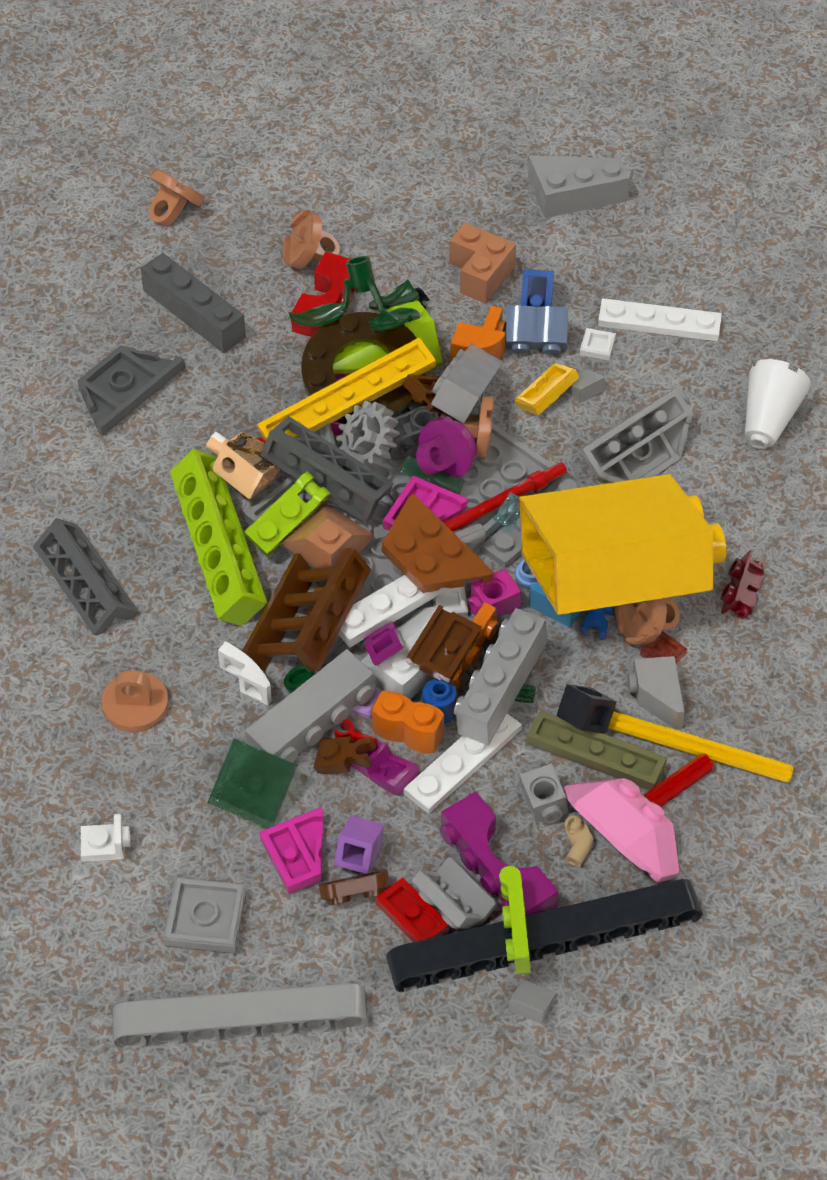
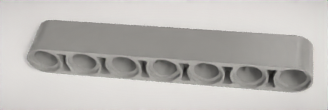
M354 983L128 1001L115 1005L112 1010L113 1044L119 1049H124L125 1045L137 1044L138 1048L161 1046V1042L173 1041L175 1045L198 1043V1039L211 1038V1042L235 1040V1036L248 1035V1039L272 1037L271 1033L285 1032V1035L308 1034V1030L321 1029V1032L345 1031V1027L353 1026L363 1029L368 1023L365 989L363 986Z

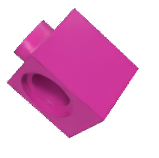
M506 569L494 573L493 581L483 584L482 579L471 583L470 598H468V604L475 616L484 602L496 608L497 619L505 614L513 613L515 608L521 609V590Z

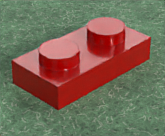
M403 877L376 897V905L412 942L445 935L449 932V925L442 919V916L430 904L424 901Z

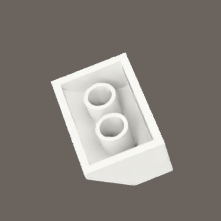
M443 606L444 610L452 613V611L449 608ZM437 607L420 608L398 627L405 648L376 666L371 661L369 654L361 660L374 673L376 687L383 689V691L400 693L411 700L423 689L427 682L434 679L431 675L419 670L418 666L412 663L411 665L407 664L406 657Z

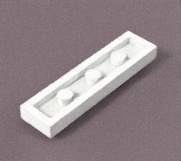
M602 298L598 326L718 341L722 313Z
M403 575L355 603L338 635L350 648L386 624L398 620L450 588H441L438 591L422 593Z
M507 713L489 746L462 736L404 788V795L430 814L522 730V724Z

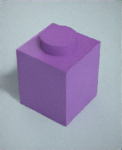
M351 815L339 834L334 865L368 874L380 853L384 824Z

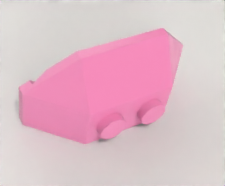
M620 778L564 786L563 790L570 804L618 851L640 869L647 871L649 876L657 883L674 879L679 875L673 823L664 815V811L659 805L650 802L640 793L639 787L634 782Z

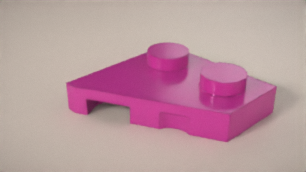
M412 476L384 518L383 528L388 531L390 530L409 496L413 493L442 522L466 510L468 498Z
M321 807L259 832L260 840L288 894L321 881L323 810Z

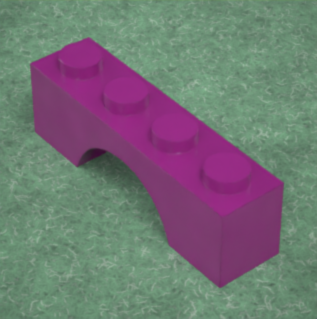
M475 791L441 811V827L439 830L442 838L448 845L455 844L459 849L460 858L465 867L470 871L475 869L481 876L480 882L482 887L491 896L495 894L502 902V909V906H509V901L502 897L499 874L504 867L510 865L496 858L489 848V840L495 833L496 815ZM538 866L528 868L516 867L521 873L525 916L556 909L559 891Z

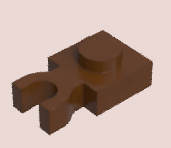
M351 736L321 739L313 768L317 773L327 775L350 772L351 765L355 764L360 767H371L373 761L368 754L364 753L375 751L377 745L371 737L362 738L356 742Z

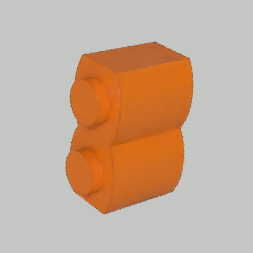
M381 691L372 708V730L385 740L404 742L415 751L435 753L444 736V713L433 705L412 702L408 697L400 693Z

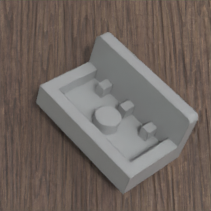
M448 857L437 872L419 870L411 880L420 889L418 892L420 897L428 904L436 905L444 913L442 919L456 930L459 928L471 929L480 927L498 905V902L454 858Z

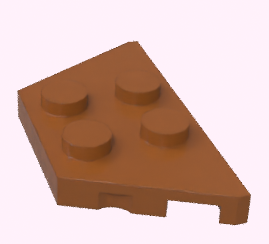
M414 493L410 495L384 538L381 552L422 593L438 591L441 588L464 587L465 581L482 579L483 584L493 581L494 572Z

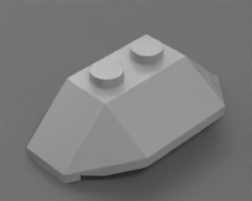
M675 388L591 440L580 451L595 476L607 482L614 483L653 477L681 459L687 438L688 426L691 423L693 414L678 389Z

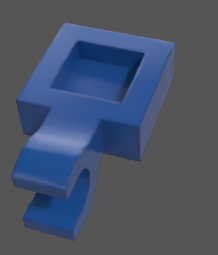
M615 606L590 610L588 616L583 621L582 635L587 636L588 630L596 627L600 629L599 640H604L608 631V622L605 619V615H612Z

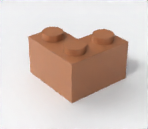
M464 222L450 239L449 263L461 268L460 293L487 304L515 268L516 244Z

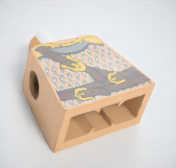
M215 432L206 444L207 449L218 455L212 466L213 471L248 499L253 498L270 485L280 471V468L260 456L265 444L246 433L241 432L231 440H228L218 432Z

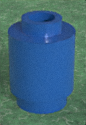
M433 679L423 687L422 703H427L440 709L444 713V724L450 722L455 716L456 688L452 683L448 685L445 681Z

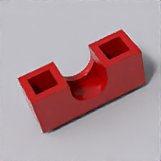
M325 252L314 271L315 290L325 294L310 295L302 292L291 313H301L330 303L342 304L345 291L344 280L349 279L346 262L350 258ZM352 287L350 290L349 305L351 302V293L352 291H355V288ZM291 319L292 332L312 337L321 327L300 325Z

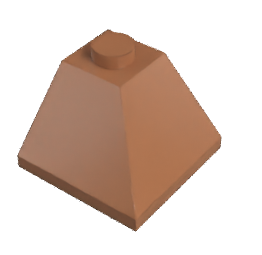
M324 503L283 541V546L294 554L300 553L304 560L315 568L334 567L344 549L355 548L360 553L374 539V534Z

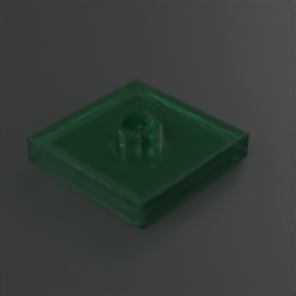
M233 738L207 803L265 828H271L275 823L298 765Z

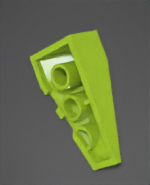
M414 301L387 309L386 311L391 312L398 308H412L420 313V319L407 322L404 325L413 332L416 338H421L435 358L436 367L442 365L443 361L434 320L421 303ZM369 342L351 344L336 356L333 372L334 374H352L382 358L387 353L377 344L373 345V343Z

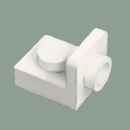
M114 814V824L81 826L82 862L124 859V847H130L131 840L130 827L123 826L121 814Z

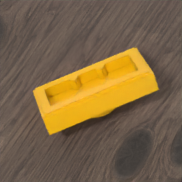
M554 363L514 400L516 406L526 412L539 416L579 379V375L576 369Z

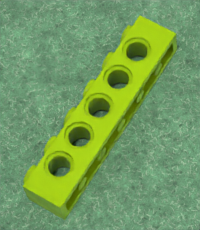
M193 448L170 470L174 490L177 493L182 514L185 517L190 538L193 541L198 556V563L201 566L206 587L209 590L214 605L215 614L218 619L224 622L243 625L267 604V600L227 484L222 477L213 471L212 466L217 457Z

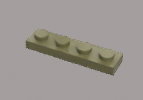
M542 710L539 711L527 734L526 743L616 778L628 779L637 786L648 790L657 785L667 757L603 733L582 731L558 716Z

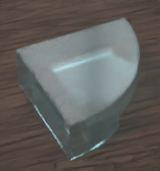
M509 493L494 517V520L503 526L514 524L520 517V498L513 493Z

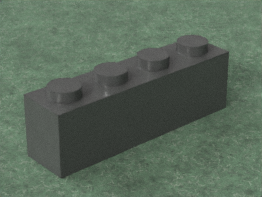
M161 253L141 267L143 291L222 353L227 352L246 338L244 314L166 254Z

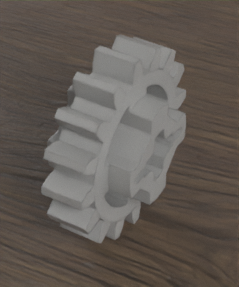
M364 401L362 407L355 405L353 415L345 414L347 419L346 425H339V428L343 430V434L336 437L337 441L342 442L339 448L371 469L373 465L379 468L382 467V458H391L388 451L390 448L397 447V444L393 442V438L400 434V432L393 429L399 423L397 419L392 418L394 412L377 402L372 404Z

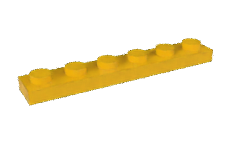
M419 337L258 423V431L266 442L269 432L290 416L308 429L316 432L342 418L346 413L353 412L355 405L362 407L364 401L371 402L401 386L408 374L421 375L436 367V360ZM289 429L285 431L291 437L300 438Z

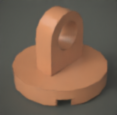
M155 169L149 177L161 186L149 208L150 218L157 224L169 226L174 223L186 202L198 208L201 207L204 196L191 187L178 182L173 176L160 169ZM168 205L167 212L160 216L162 208Z
M303 210L291 221L290 228H293L291 235L286 234L282 249L284 262L288 266L302 269L311 259L320 262L323 254L326 252L320 243L328 248L329 253L339 254L340 246L337 239L328 232L322 231V221L318 213Z
M481 395L478 415L470 414L464 423L475 438L477 456L474 458L477 459L487 458L492 429L491 412L494 409L493 396ZM443 413V414L441 415V417L447 416V417L453 418L452 416L448 415L447 413ZM455 418L451 419V420L455 421L456 423H459V422H460V421H458V420L455 419Z
M668 597L618 605L615 611L616 625L619 633L625 635L626 639L624 640L628 643L647 645L654 642L663 630H670L677 626L680 618L679 607L673 599Z
M121 672L105 687L101 696L102 712L106 720L116 729L129 733L144 732L151 729L158 721L159 723L161 722L169 708L167 689L162 681L152 674L143 672Z

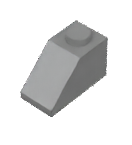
M675 657L634 659L633 673H628L627 675L629 693H635L639 706L672 728L682 729L684 706Z

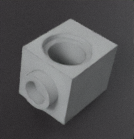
M552 763L519 774L521 789L535 824L543 821L545 823H552L568 814L566 795ZM542 795L551 796L548 799H539V797Z

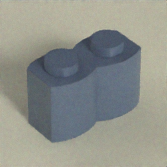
M507 306L506 347L512 348V352L528 353L530 348L542 349V352L546 354H558L561 349H567L568 308L553 306Z

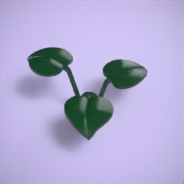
M368 256L355 257L346 262L349 279L344 280L345 291L342 304H325L301 313L288 312L289 317L300 325L315 327L329 324L340 319L344 315L343 311L348 309L352 287L355 288L357 293L371 291L374 300L369 303V308L378 310L381 315L369 321V326L374 330L393 329L407 322L420 319V313L412 308H398L391 312L384 309L417 301L419 295L407 279L395 289L381 296L375 284L372 265Z

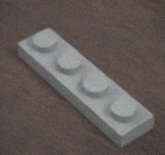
M566 473L543 493L586 486ZM520 512L481 545V552L504 569L521 555Z

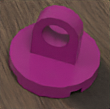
M444 416L433 419L422 428L418 438L416 459L419 467L426 474H435L447 480L459 479L473 469L474 457L477 456V447L474 437L461 422L456 423L451 420L453 418Z

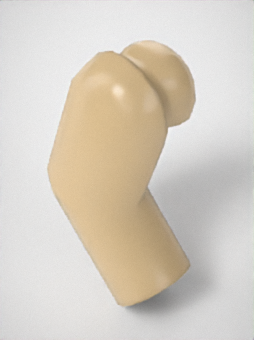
M572 815L564 822L566 834L572 844L570 851L565 857V861L580 868L594 844V838L586 822L579 816Z

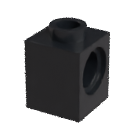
M566 684L556 716L582 731L607 733L617 701L591 687Z

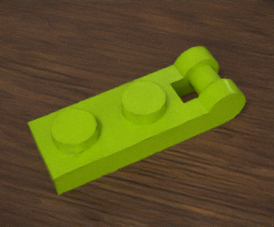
M308 471L302 474L291 488L244 531V536L266 557L283 543L331 495L325 487L320 488L314 482L315 478ZM304 491L312 497L307 503L299 497Z
M507 866L499 874L502 897L509 901V906H502L504 928H512L513 938L505 939L507 960L515 961L516 974L531 973L521 873L518 868Z

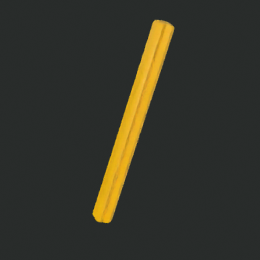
M615 711L608 729L697 756L707 754L713 761L786 783L791 780L794 767L790 764Z

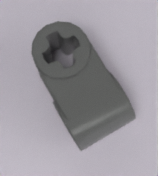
M422 406L398 417H393L399 422L394 427V430L400 432V434L393 438V442L397 444V447L390 448L388 451L391 458L400 460L417 452L419 434L426 424L438 418L437 412H429L427 410L428 406Z

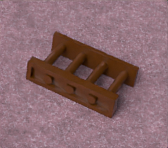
M355 548L344 549L334 567L314 569L308 565L300 553L294 554L242 652L250 657L263 673H265L273 656L297 655L309 671L320 670L369 576L371 568ZM328 580L322 591L308 592L313 582ZM314 605L309 616L295 617L300 606ZM301 630L296 641L281 642L287 631Z

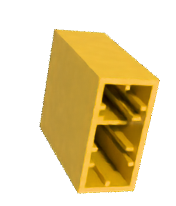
M671 474L520 497L521 554L557 615L713 590V564L723 563L726 559V541L721 526L718 523H707L704 519L702 504L698 496H687Z

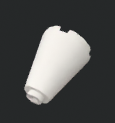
M763 359L757 361L756 366L753 367L752 365L750 369L745 438L754 448L766 449L767 447L774 446L809 392L811 386L810 378L799 368L797 373L788 369L790 363L774 359Z

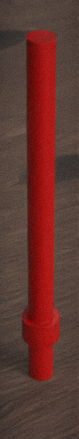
M560 462L544 471L537 470L528 475L527 480L443 523L454 532L531 491L537 493L548 487L549 482L566 474L567 468L563 462Z

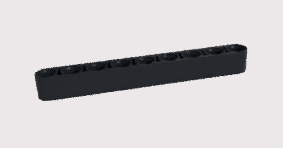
M679 879L526 915L530 961L543 959V955L554 952L556 955L576 951L578 950L577 947L590 944V947L610 943L613 938L621 936L627 939L646 934V930L658 928L660 931L681 926L680 922L688 920L697 922L702 917L703 912L691 881ZM504 921L394 947L386 954V959L396 991L404 992V988L416 986L418 989L439 984V980L450 977L452 980L472 976L475 971L483 969L489 972L509 967L508 963L515 961L507 960L505 939H513L512 928H504Z

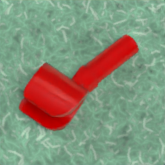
M348 719L343 720L341 723V728L348 732L334 731V738L351 736L353 740L357 741L362 738L371 737L375 744L378 742L377 738L354 730L352 721Z

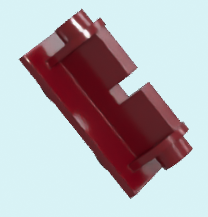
M752 550L741 559L736 558L730 566L728 575L732 578L720 597V600L724 602L721 614H725L730 609L735 611V615L738 618L746 619L753 612L757 594L752 591L757 592L759 590L765 570L761 562L751 561Z

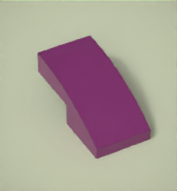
M393 621L364 638L366 641L365 647L375 666L405 648L402 636Z
M378 741L375 751L364 753L368 754L373 761L371 767H360L356 764L351 766L381 788L399 796L404 791V788L420 774L416 763L393 755L388 744Z

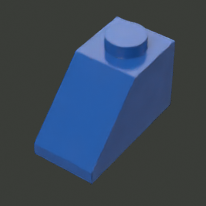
M523 270L521 306L546 307L552 305L554 271Z

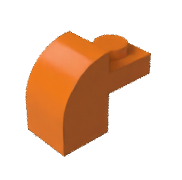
M491 306L483 327L463 322L458 323L450 343V362L456 357L460 349L466 351L471 343L498 359L503 356L506 346L505 331L507 325L506 321H502L503 308Z

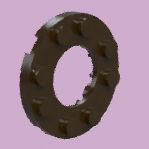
M374 312L345 314L340 319L321 326L308 341L302 356V381L308 397L338 381L334 376L333 364L336 356L342 353L345 347L359 342L373 343V345H379L389 354L417 339L416 336L405 325L388 330L372 329L369 326V321L381 316L379 313ZM401 385L370 403L377 402L386 406L387 409L394 412L393 418L400 416V412L411 403L414 404L415 401L412 399L411 393ZM345 416L336 420L343 424L347 423Z

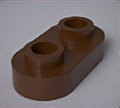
M388 870L334 880L318 886L321 900L328 899L330 905L349 902V895L363 892L365 898L378 896L385 891L384 887L391 884Z

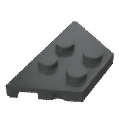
M120 345L78 379L79 391L98 433L103 436L184 369L185 362L179 356H175L174 360L158 358V352L138 351L135 348Z

